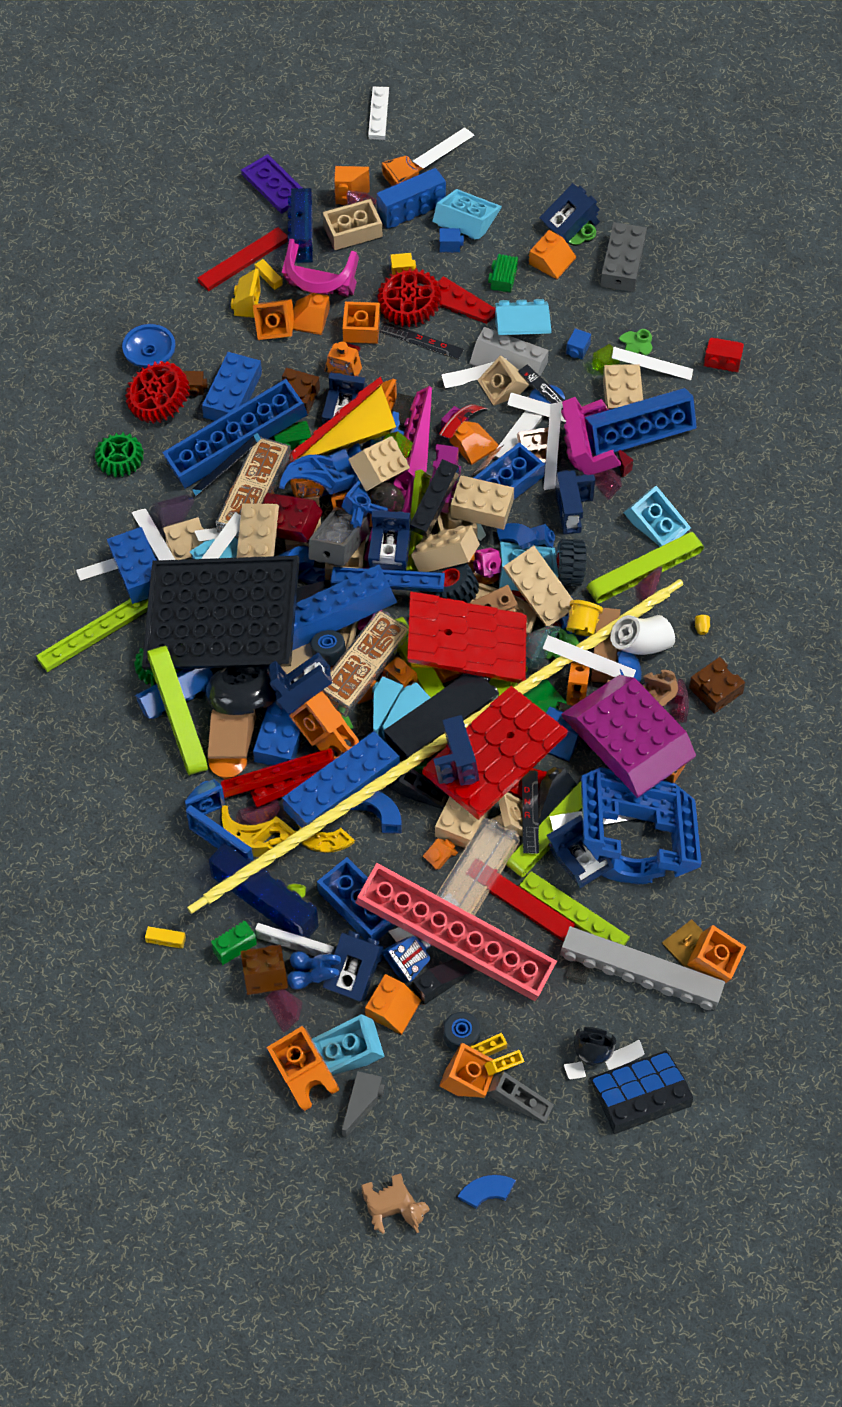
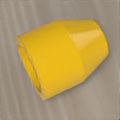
M698 615L695 617V628L699 635H706L710 628V617L708 615Z

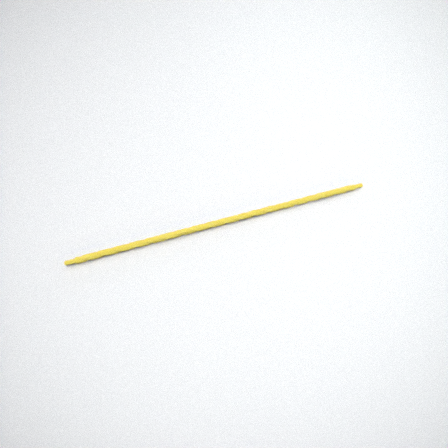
M678 579L668 587L657 591L576 646L584 650L597 646L611 635L613 626L620 618L627 615L637 618L642 616L656 604L670 597L672 592L683 586L682 580ZM560 656L514 688L518 692L525 694L542 680L549 678L566 664L573 662V660ZM491 703L465 719V727L467 728ZM446 733L424 746L408 759L394 766L384 775L370 782L360 791L340 802L333 809L316 818L309 825L289 836L285 841L265 852L258 859L238 870L233 876L214 886L207 893L203 894L202 898L187 907L190 914L207 903L211 904L225 892L232 890L251 875L271 864L276 858L283 856L302 841L322 830L327 824L346 814L352 807L359 805L376 791L383 789L400 775L407 773L424 759L443 749L448 744Z

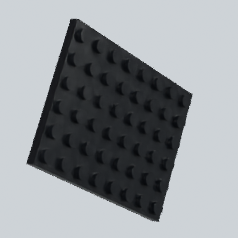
M298 555L153 560L142 668L144 670H152L147 651L166 646L169 651L174 669L269 667L275 660L281 667L291 666L300 560Z

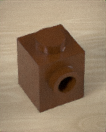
M183 371L189 381V395L193 397L204 395V389L208 387V380L204 378V371Z

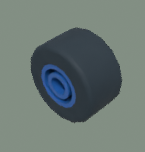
M321 631L311 640L312 655L314 656L319 653L330 666L337 665L346 655L344 637L337 631Z
M468 1012L451 1014L444 1023L443 1038L446 1045L451 1050L457 1051L461 1043L469 1047L478 1044L480 1040V1024L478 1019Z

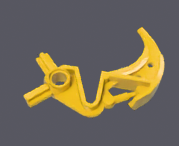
M228 805L222 806L223 828L250 846L255 857H260L273 848L272 845L285 841L289 836L297 832L277 816L270 821L257 825L239 824L230 818ZM275 832L280 833V837L264 842Z

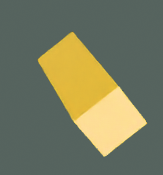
M264 259L255 264V269H259V275L274 290L283 285L282 278Z
M149 926L145 935L146 943L183 949L186 939L184 932Z
M500 1033L471 1046V1048L486 1056H491L506 1049L507 1042L503 1034Z
M520 1050L489 1061L484 1065L488 1075L491 1076L523 1063L524 1059Z

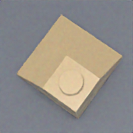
M499 356L478 379L479 384L494 406L508 401L511 393L520 395L529 386L527 380L518 372L519 370L502 356Z

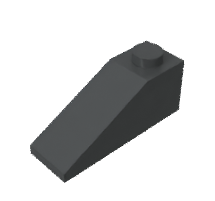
M357 1071L342 1128L343 1137H348L377 1104L379 1097H383L385 1085L382 1084L381 1076Z
M505 1072L493 1075L486 1094L498 1103L543 1123H546L554 1105Z

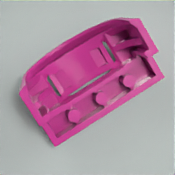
M289 239L282 274L290 285L298 286L303 291L322 295L333 294L334 291L342 296L354 295L357 283L354 277L359 260L357 252L351 251L344 270L340 274L295 266L299 245L295 244L294 239Z
M576 397L563 401L561 413L564 420H566L564 424L566 432L564 440L567 445L568 458L572 465L586 475L596 474L620 466L621 462L613 450L594 457L591 454L585 417L609 410L603 400L600 399L583 407Z

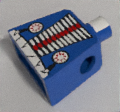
M409 936L382 950L381 954L400 981L408 983L429 962L430 956L426 949L431 944L422 939L418 940L415 936Z

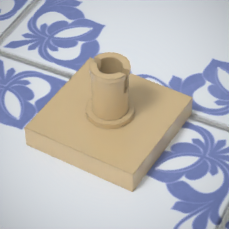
M507 792L498 801L501 814L491 819L492 825L497 830L504 826L523 837L522 800Z

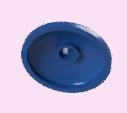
M156 324L140 325L132 329L125 336L122 344L123 353L130 363L138 367L147 368L148 364L153 366L154 362L159 365L160 361L166 363L174 354L175 339L172 333L163 326Z

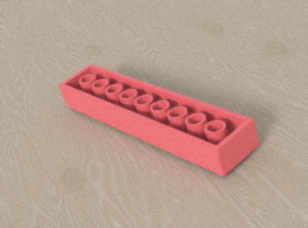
M378 863L373 868L356 900V904L533 1001H536L557 962L553 958Z

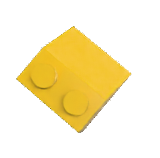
M254 269L239 278L238 285H235V299L232 298L231 309H234V316L254 318L253 305L258 304L261 293L259 269Z

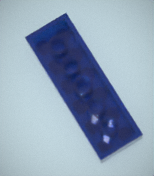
M225 843L208 859L211 877L219 883L233 876L238 870L252 862L249 857L240 855L234 846L229 847ZM264 868L230 890L286 932L309 939L319 927L318 913L315 905L302 900L296 891L287 889L281 880L272 878Z

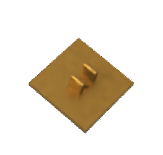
M691 919L664 940L662 944L684 967L692 969L687 963L703 930Z

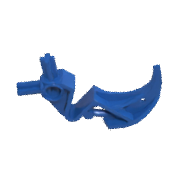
M307 455L293 461L286 467L280 480V489H284L287 482L291 479L297 478L312 480L324 486L330 494L351 488L346 494L341 507L349 515H352L351 524H353L354 528H357V526L361 527L363 517L367 513L372 514V510H388V508L371 503L367 492L356 474L348 475L346 472L334 470L333 459L322 455Z

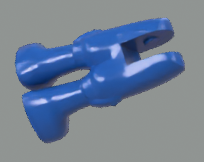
M294 952L291 954L290 963L292 967L299 971L291 972L288 975L289 986L294 990H299L311 982L320 983L321 981L338 976L339 970L330 968V966L340 964L341 957L334 954H320L310 958L305 952Z

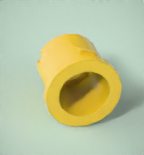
M571 600L569 604L571 610L569 611L566 630L571 633H575L576 630L577 635L590 637L595 633L596 625L599 621L598 617L599 614L603 613V608L588 601Z

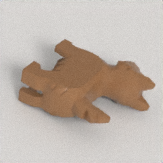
M401 1174L392 1176V1186L383 1188V1191L379 1190V1193L373 1191L372 1182L361 1185L364 1201L367 1203L368 1212L372 1216V1224L375 1225L374 1230L384 1234L382 1218L400 1213L416 1233H419L418 1225L423 1221L424 1214L430 1209L425 1202L416 1203L403 1183Z

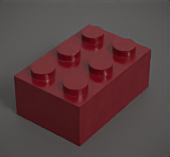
M266 493L262 503L279 505L276 538L309 543V539L314 534L323 512L315 500Z

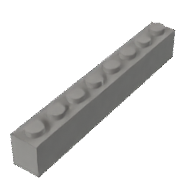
M571 926L560 956H563L568 961H577L583 963L588 968L600 969L605 974L622 977L627 982L639 983L647 989H656L666 996L678 997L686 1003L698 1004L706 1010H716L725 984L723 980Z

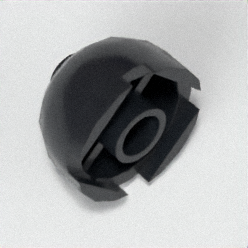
M584 1027L583 1031H580L579 1028L574 1039V1049L577 1056L585 1064L590 1066L602 1064L612 1057L617 1042L616 1038L613 1035L610 1038L606 1035L607 1031L599 1028Z

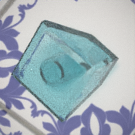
M546 626L526 636V656L534 662L545 661L549 653L548 650L543 649L547 636L556 638L561 627Z

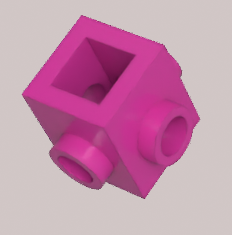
M485 548L475 551L473 566L476 573L483 575L485 578L501 573L500 566L502 561L498 550Z

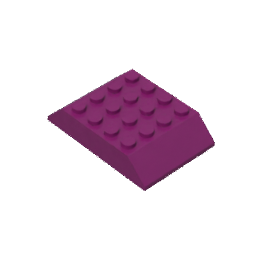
M618 675L561 714V717L637 798L696 757L687 732L633 677Z

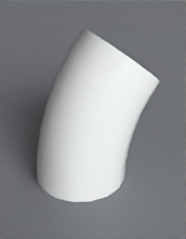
M627 615L620 618L613 626L611 642L613 646L621 651L647 655L673 647L675 634L671 624L663 616L656 615L640 619Z

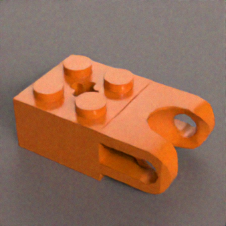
M322 691L289 715L312 746L316 745L320 751L333 748L337 752V757L334 756L335 759L359 742L356 735L342 718L340 712L335 709L329 698ZM344 740H349L351 746H348Z
M303 1026L267 1047L297 1103L304 1111L312 1107L309 1092L313 1086L318 1084L324 1085L331 1094L339 1091V1086L308 1031ZM296 1054H299L300 1057L297 1060H294L296 1059L294 1056Z

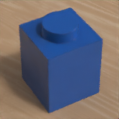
M440 228V252H460V246H464V235H460V228Z
M575 328L567 343L566 354L573 358L583 359L591 343V334Z

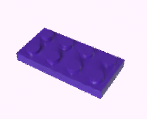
M268 154L241 169V174L281 214L294 207L296 200L308 199V193Z

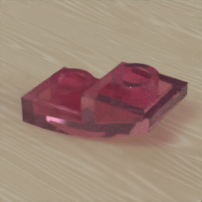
M679 679L678 692L675 696L674 704H678L676 714L680 715L679 722L686 723L689 699L683 679Z

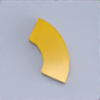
M340 828L328 833L318 831L310 838L302 841L301 844L313 851L331 853L348 848L355 843V840Z

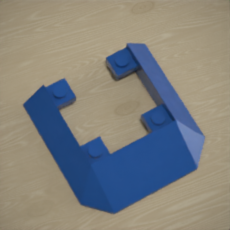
M600 767L582 775L583 842L597 861L599 856L614 859L620 858L621 840L604 837L603 818L617 821L618 816L622 815L654 822L655 829L671 832L672 851L659 849L657 853L658 868L674 871L675 877H678L701 867L696 802L694 798L677 784L661 781L637 798L611 769Z

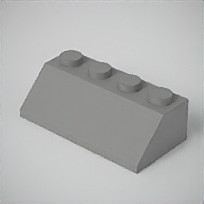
M484 327L476 341L469 365L477 367L494 362L499 356H502L518 370L528 364L541 376L548 363L549 350L508 335H498L497 331ZM527 381L529 387L534 388V386L529 381Z

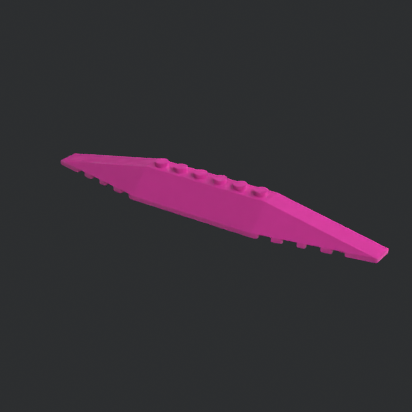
M430 386L416 393L410 408L412 412L411 417L407 418L404 424L406 429L399 449L406 458L410 468L394 478L391 507L387 510L390 512L402 511L411 513L415 471L423 470L426 472L432 395V388ZM372 529L364 556V560L367 562L366 567H364L363 569H369L368 555ZM379 611L359 620L358 629L363 630L367 628Z

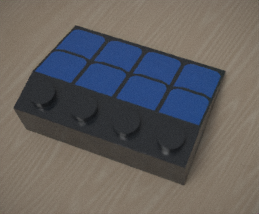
M667 1050L590 1077L613 1134L692 1106L693 1095L685 1078Z

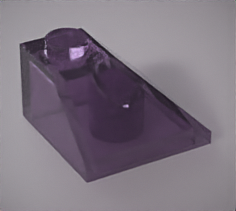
M184 494L154 503L153 506L161 527L164 528L183 522L194 503V499L189 494Z

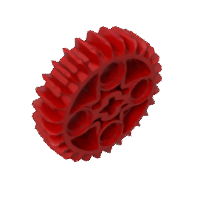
M409 267L408 271L404 269L400 273L396 271V275L390 274V279L385 278V283H381V288L378 289L379 294L377 298L378 303H380L381 313L384 314L385 319H389L390 323L394 321L395 325L400 322L402 327L404 324H408V327L413 323L415 326H417L418 322L423 324L424 319L429 321V316L434 317V312H438V307L441 306L440 301L442 297L438 281L435 280L434 276H430L429 272L425 274L423 269L418 272L417 268L411 271Z
M160 361L159 365L154 362L153 366L148 364L146 369L142 367V371L140 373L136 372L137 376L132 377L133 382H128L130 387L126 388V403L135 417L147 423L151 421L154 424L156 420L161 423L162 419L167 421L168 416L174 417L173 413H179L178 409L180 407L184 408L182 403L187 402L186 397L189 396V381L180 367L174 363L170 364L168 361L166 363Z

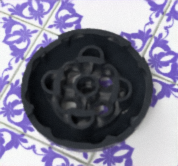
M270 667L219 669L213 674L207 684V703L212 706L213 710L227 715L254 713V709L261 706L264 708L269 707L276 702V691L270 685Z

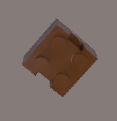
M286 368L282 375V381L287 379L304 403L307 414H309L320 391L319 377Z
M718 657L691 676L689 685L692 692L714 714L742 695L745 681L738 674H732L727 669L728 664L721 657Z
M270 945L264 948L240 951L247 995L288 988L281 945Z

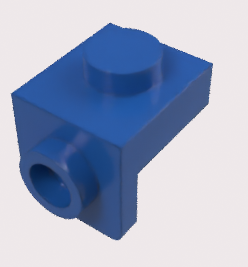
M546 524L530 528L539 541L534 546L545 544L547 547L553 548L555 534Z

